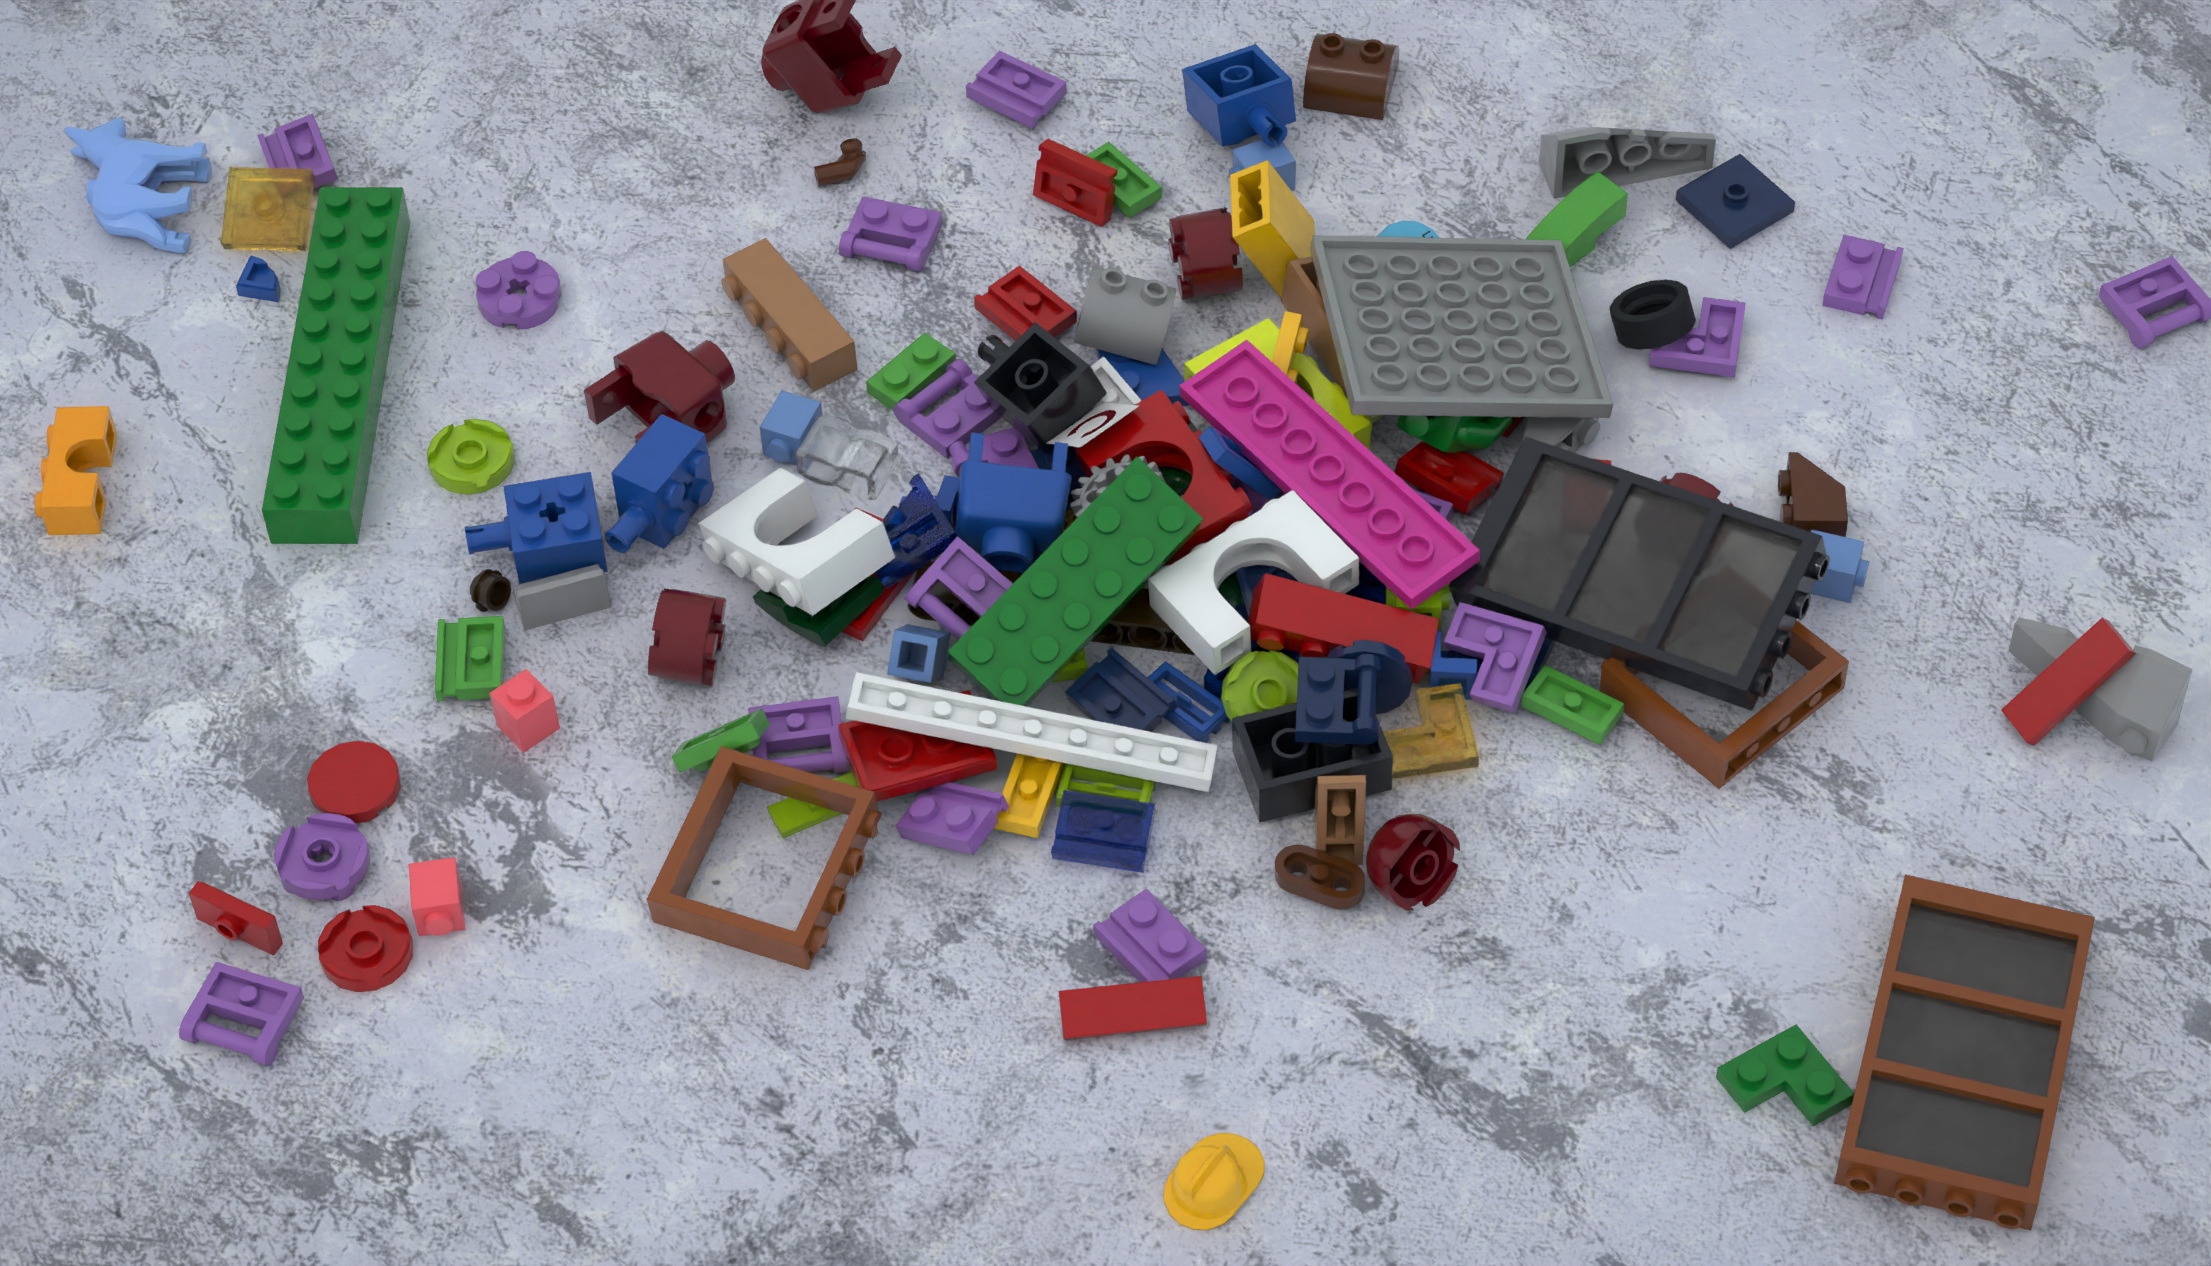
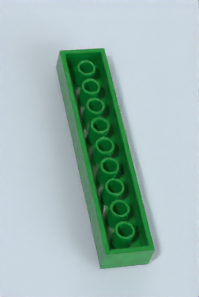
M320 187L262 506V513L271 544H358L410 227V218L403 187Z

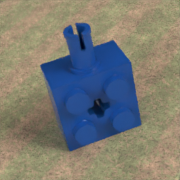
M1256 44L1182 69L1187 111L1222 147L1239 144L1244 139L1259 135L1268 146H1275L1274 141L1270 137L1279 145L1287 136L1285 125L1296 122L1292 79Z
M663 414L658 417L611 472L619 520L605 533V540L617 552L627 553L638 537L665 549L675 536H679L684 532L689 519L700 506H705L709 502L714 491L710 456L708 455L706 435Z
M591 472L503 486L508 515L504 517V521L471 527L465 526L469 555L509 547V551H513L519 584L599 564L600 569L608 572Z

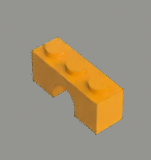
M109 406L57 407L54 425H49L47 428L49 455L48 458H43L41 462L43 488L42 491L36 492L35 512L38 518H43L48 535L101 534L106 498L98 473L83 472L96 467H112L117 431Z

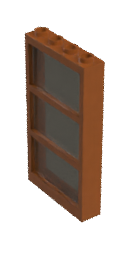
M1905 874L1834 1184L1846 1186L1857 1193L1871 1192L1896 1198L1901 1203L1907 1205H1926L1945 1210L1949 1214L1958 1217L1972 1216L1993 1221L2004 1228H2022L2031 1231L2038 1207L2095 917Z

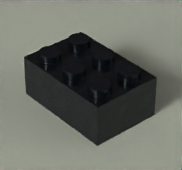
M1358 687L1344 691L1343 722H1353L1357 719ZM1297 702L1232 718V752L1259 823L1315 809V790L1318 776L1366 775L1365 796L1392 790L1393 755L1381 726L1379 739L1372 744L1295 742Z

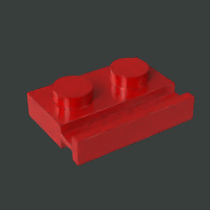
M1049 138L1042 142L1038 148V151H1041V157L1037 160L1033 195L1098 226L1103 227L1107 224L1112 216L1116 187L1113 185V180L1117 176L1118 170Z
M1020 265L989 286L988 292L983 296L978 294L974 297L975 309L1015 341L1035 322L1053 337H1057L1077 322V310Z
M1423 441L1398 459L1395 474L1438 499L1453 503V508L1464 514H1468L1489 497L1493 488L1498 489L1504 477V472L1466 451L1447 453Z

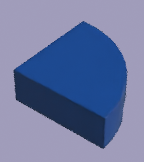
M250 256L236 285L238 296L278 302L280 298V285L276 274L268 267L266 261Z

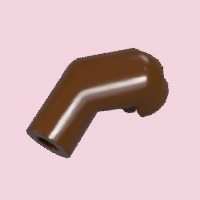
M859 139L844 140L840 145L842 155L836 162L814 166L818 187L850 180L856 175L866 160V152L862 151V142Z

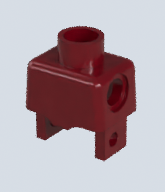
M797 0L786 5L780 12L763 46L761 65L764 77L774 89L782 92L792 89L812 112L824 113L859 104L865 91L889 84L902 54L896 47L876 53L865 39L862 32L863 27L850 13L856 0Z
M659 331L614 356L615 370L584 389L588 416L596 425L626 407L647 427L635 435L636 443L661 414L704 433L708 443L726 429L727 418L723 390L735 382V374L724 352L713 342L706 340L692 350L687 351L668 333Z

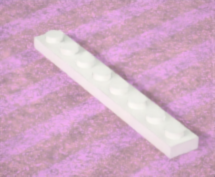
M858 672L855 673L846 712V719L1206 792H1209L1217 745Z

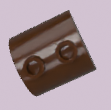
M1317 33L1311 46L1307 64L1303 108L1383 120L1399 65V46L1382 43L1376 39L1360 40L1342 37L1336 33Z

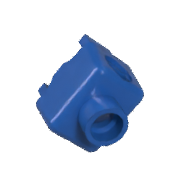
M971 432L968 461L962 463L957 493L956 537L958 536L975 552L980 553V556L995 569L1024 573L1033 564L1034 559L1037 560L1063 533L1072 479L1071 475L1065 472L1068 443L1055 442L1051 470L981 462L984 434Z

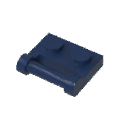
M1362 654L1355 659L1299 657L1295 742L1367 745L1378 741L1380 725L1375 719L1377 679L1382 674L1381 659L1373 654ZM1344 681H1358L1357 719L1353 722H1343Z

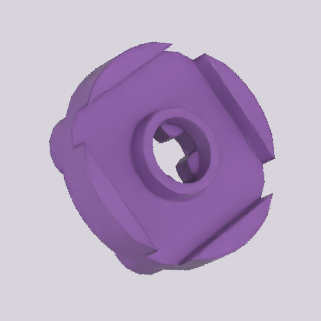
M517 252L513 257L496 262L486 270L481 271L476 277V296L479 310L488 322L497 327L504 328L503 323L516 324L517 330L533 328L549 320L558 309L557 302L562 293L559 276L551 265L543 260L536 259L535 254L532 252ZM515 290H526V294L523 296L517 293L511 294Z
M320 813L307 817L308 823L300 825L296 829H294L293 825L286 829L278 839L274 852V860L284 889L288 893L310 900H326L331 898L341 901L350 897L354 892V886L364 878L370 864L368 844L365 836L358 830L357 824L339 814ZM323 850L330 851L331 858L325 862L318 863L311 859L312 856H321Z

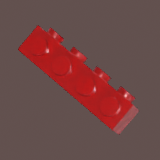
M1266 573L1254 588L1248 618L1251 640L1256 641L1260 647L1268 650L1287 649L1301 653L1302 657L1326 658L1334 648L1342 645V649L1353 646V641L1370 640L1383 642L1398 649L1405 656V662L1409 667L1411 665L1413 671L1412 683H1419L1431 668L1439 621L1438 618Z

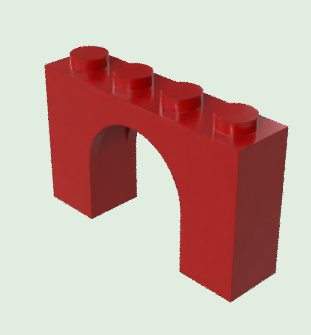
M1160 390L1135 404L1139 405V407L1082 447H1073L1080 467L1088 478L1093 475L1091 471L1093 466L1103 469L1106 467V462L1109 458H1112L1115 463H1120L1124 455H1129L1132 461L1137 456H1144L1148 464L1155 462L1157 467L1178 468L1192 476L1191 483L1181 498L1203 518L1200 529L1164 565L1166 566L1172 565L1188 555L1197 545L1207 543L1219 536L1234 522L1243 521L1248 518V513L1253 510V507L1241 487L1234 490L1229 482L1232 481L1230 473L1212 460L1199 439L1202 432L1199 429L1192 432L1188 425L1191 422L1181 403L1177 401L1172 404L1163 390Z

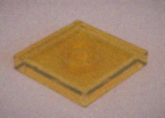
M229 167L221 236L223 248L306 251L314 184L312 169Z

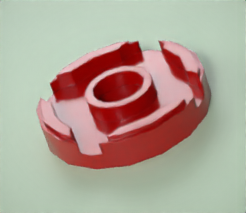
M364 741L340 743L324 751L312 764L307 777L309 796L315 808L317 807L323 813L345 816L354 823L368 822L378 817V811L384 809L386 805L389 808L396 801L401 788L398 765L390 752L375 743Z
M377 905L362 906L363 910H357L352 913L348 909L339 913L325 925L318 939L319 962L326 977L339 988L354 992L376 991L392 984L406 971L413 957V940L405 920L391 909Z

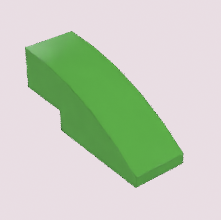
M1597 171L1559 202L1525 240H1561L1569 267H1571L1595 249L1596 237L1626 216L1628 193Z

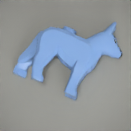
M119 117L89 131L74 127L64 128L65 133L79 145L71 149V154L90 160L100 169L97 179H90L87 185V201L89 204H92L93 213L98 224L112 235L136 237L157 249L175 253H187L190 234H178L176 231L168 230L158 218L188 212L192 202V188L182 187L175 193H161L156 190L161 183L208 182L212 167L210 159L203 158L208 152L206 144L196 142L193 146L175 147L148 140L125 138V121Z

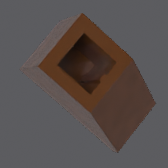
M1789 452L1786 470H1779L1778 496H1786V504L1781 505L1780 522L1809 532L1816 530L1846 537L1848 513L1845 486L1800 453Z

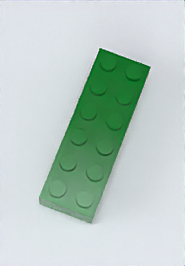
M1137 456L948 650V660L989 699L1027 707L1144 587L1148 579L1163 567L1200 529L1203 518Z

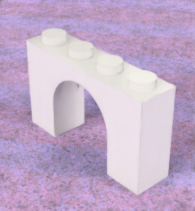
M781 467L698 523L705 539L702 542L703 549L711 561L716 564L720 562L732 569L738 577L748 578L755 582L764 592L770 591L781 597L789 606H797L812 616L895 558L883 522L857 508L811 539L792 545L777 546L785 538L818 516L806 481Z
M1293 490L1279 499L1270 500L1261 510L1245 520L1234 522L1219 536L1207 543L1197 545L1188 555L1172 565L1161 567L1148 579L1151 608L1214 675L1251 652L1250 625L1218 591L1224 579L1239 568L1253 565L1275 566L1287 571L1301 583L1343 594L1359 585V557Z

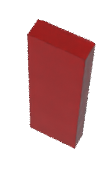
M2102 617L2003 707L2001 711L2028 744L2035 746L2136 653L2110 621Z
M1202 976L1071 989L1058 992L1063 1040L1207 1025Z

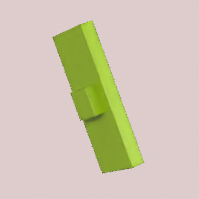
M851 772L833 779L858 787ZM790 797L767 806L768 813L782 838L843 814Z

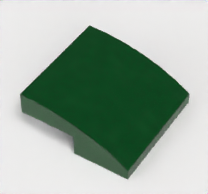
M870 575L813 616L797 606H789L781 597L770 591L764 592L760 589L753 596L755 604L790 630L816 644L826 647L876 600L884 590L879 578Z

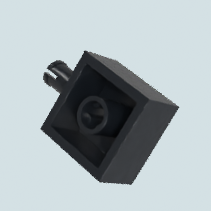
M1036 322L1010 347L1003 343L996 335L986 337V340L994 346L993 350L983 341L979 345L978 356L991 366L974 384L994 412L1044 453H1047L1054 446V444H1046L1048 441L1079 421L1107 394L1090 365Z

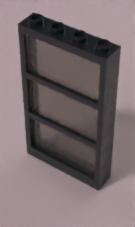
M1525 436L1471 541L1480 549V561L1452 580L1448 587L1457 607L1459 602L1543 625L1547 633L1545 636L1547 639L1607 660L1612 657L1624 662L1626 667L1752 711L1758 698H1764L1769 692L1773 681L1772 669L1777 659H1783L1788 653L1792 641L1791 630L1797 619L1802 620L1805 617L1811 602V595L1809 593L1815 581L1820 582L1824 578L1829 566L1830 557L1826 554L1821 535Z

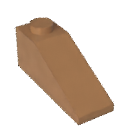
M1366 775L1318 776L1315 790L1316 849L1351 861L1356 865H1363Z

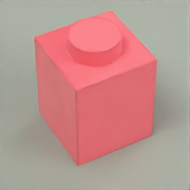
M527 669L489 693L496 725L523 753L560 729L553 695Z
M456 858L408 864L411 907L418 936L430 934L439 936L452 931L465 930L462 883Z

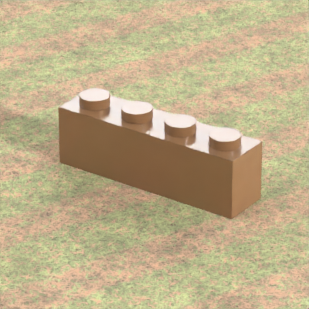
M767 238L722 259L725 277L721 279L726 295L731 301L737 300L741 304L746 318L753 327L759 326L762 329L771 349L775 353H782L787 359L788 366L796 379L800 380L803 378L815 392L857 370L855 341Z
M1312 257L1290 260L1287 265L1281 302L1288 312L1302 315L1304 320L1303 327L1309 328L1308 342L1347 397Z

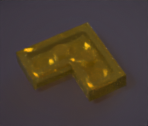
M1461 683L1416 689L1415 701L1421 726L1383 731L1393 755L1392 779L1478 767L1479 754Z

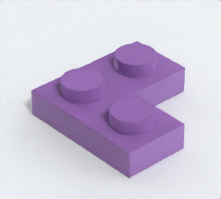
M1703 297L1698 328H1692L1685 336L1673 343L1651 349L1649 366L1735 377L1746 303Z
M1459 602L1444 639V644L1448 650L1483 659L1470 692L1472 701L1515 713L1547 633L1543 625Z

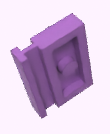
M1000 50L976 74V80L966 85L967 98L1032 129L1037 126V120L1040 117L1044 118L1067 94L1066 81Z
M313 113L275 128L276 133L264 137L263 133L257 135L282 201L287 200V195L295 191H299L302 194L338 180Z
M1843 234L1825 289L1822 306L1864 315L1865 311L1877 314V318L1883 320L1904 248L1897 247L1896 251L1884 248L1885 244Z
M949 782L930 787L926 794L920 793L895 826L903 839L974 855L998 823L996 816L1000 811L1006 812L1009 805L1003 794Z
M1147 888L1111 912L1110 918L1102 923L1098 921L1093 925L1094 936L1139 982L1180 978L1207 959L1206 948Z

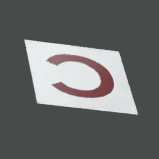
M1104 402L1046 444L1059 442L1068 443V446L1082 447L1139 407V405Z

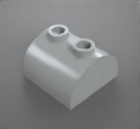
M1093 266L1084 295L1074 343L1157 365L1174 305L1176 288L1166 286L1158 280L1147 281L1125 275L1122 271L1115 268L1104 269Z

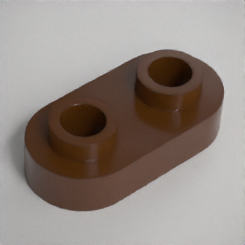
M1299 844L1285 847L1276 856L1275 880L1287 892L1335 909L1352 908L1363 899L1365 875L1362 869L1351 861ZM1301 872L1305 875L1299 877L1292 873ZM1336 888H1345V889H1347V890H1346V891H1338V890H1335V889H1336Z

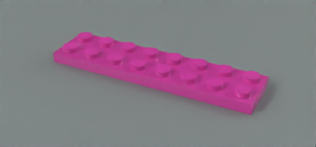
M1245 340L1179 385L1180 397L1215 429L1233 440L1240 447L1242 454L1284 493L1287 494L1293 490L1359 557V562L1411 610L1480 561V549L1248 340Z

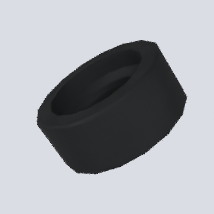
M1665 279L1635 285L1618 295L1609 307L1618 342L1631 349H1654L1673 343L1691 331L1696 322L1688 289L1679 281Z

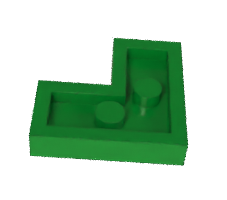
M1797 1024L1717 1067L1716 1079L1744 1113L1784 1091L1811 1125L1815 1126L1851 1106L1854 1093Z

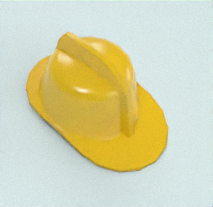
M1217 1133L1204 1137L1180 1158L1164 1185V1203L1169 1215L1180 1225L1193 1230H1211L1224 1225L1255 1191L1264 1176L1265 1161L1259 1148L1249 1139L1237 1134Z

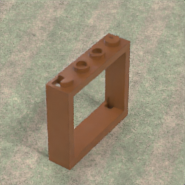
M1727 567L1714 578H1706L1699 585L1696 592L1681 603L1659 649L1666 651L1723 605H1726L1759 631L1773 601ZM1796 620L1791 630L1792 641L1787 654L1808 669L1809 672L1720 743L1634 676L1639 671L1626 667L1622 661L1612 657L1609 660L1604 659L1601 665L1599 691L1624 703V713L1720 789L1842 691L1845 687L1849 660ZM1647 625L1643 627L1633 640L1644 643L1652 626Z
M721 746L647 897L653 922L809 970L816 953H819L820 948L825 949L829 937L828 926L833 915L839 916L843 911L847 898L846 887L851 876L857 877L862 869L865 858L864 848L868 839H874L878 834L877 824L882 813L878 811L875 792ZM740 783L849 815L796 931L685 898Z

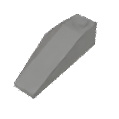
M1580 127L1541 135L1539 165L1552 197L1555 199L1566 197L1597 171L1617 186L1712 169L1716 139L1714 134Z
M2019 617L2014 624L2009 652L2038 676L2075 643L2078 638H2075L2069 629ZM2135 646L2133 650L2136 654L2075 710L2111 742L2121 746L2129 753L2137 754L2153 762L2178 724L2193 669L2151 649Z

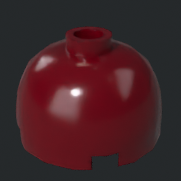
M1422 814L1398 815L1388 820L1376 832L1369 844L1366 855L1368 876L1375 889L1384 898L1406 911L1414 910L1411 906H1415L1421 901L1422 905L1427 907L1435 903L1447 891L1456 876L1458 864L1453 862L1454 848L1460 851V842L1453 830L1431 817Z

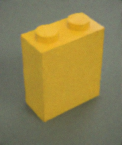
M1266 160L1230 175L1232 237L1277 294L1282 297L1288 261L1312 257L1310 246L1312 235H1315L1314 219L1277 171Z

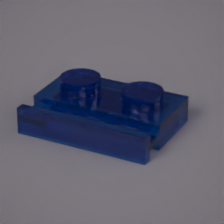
M1064 790L1055 830L1054 845L1051 849L1052 859L1144 873L1145 859L1149 849L1156 813L1155 804Z

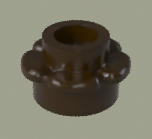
M483 570L473 579L470 586L471 599L476 603V608L482 612H486L488 609L493 611L502 609L507 604L511 594L509 580L497 570Z

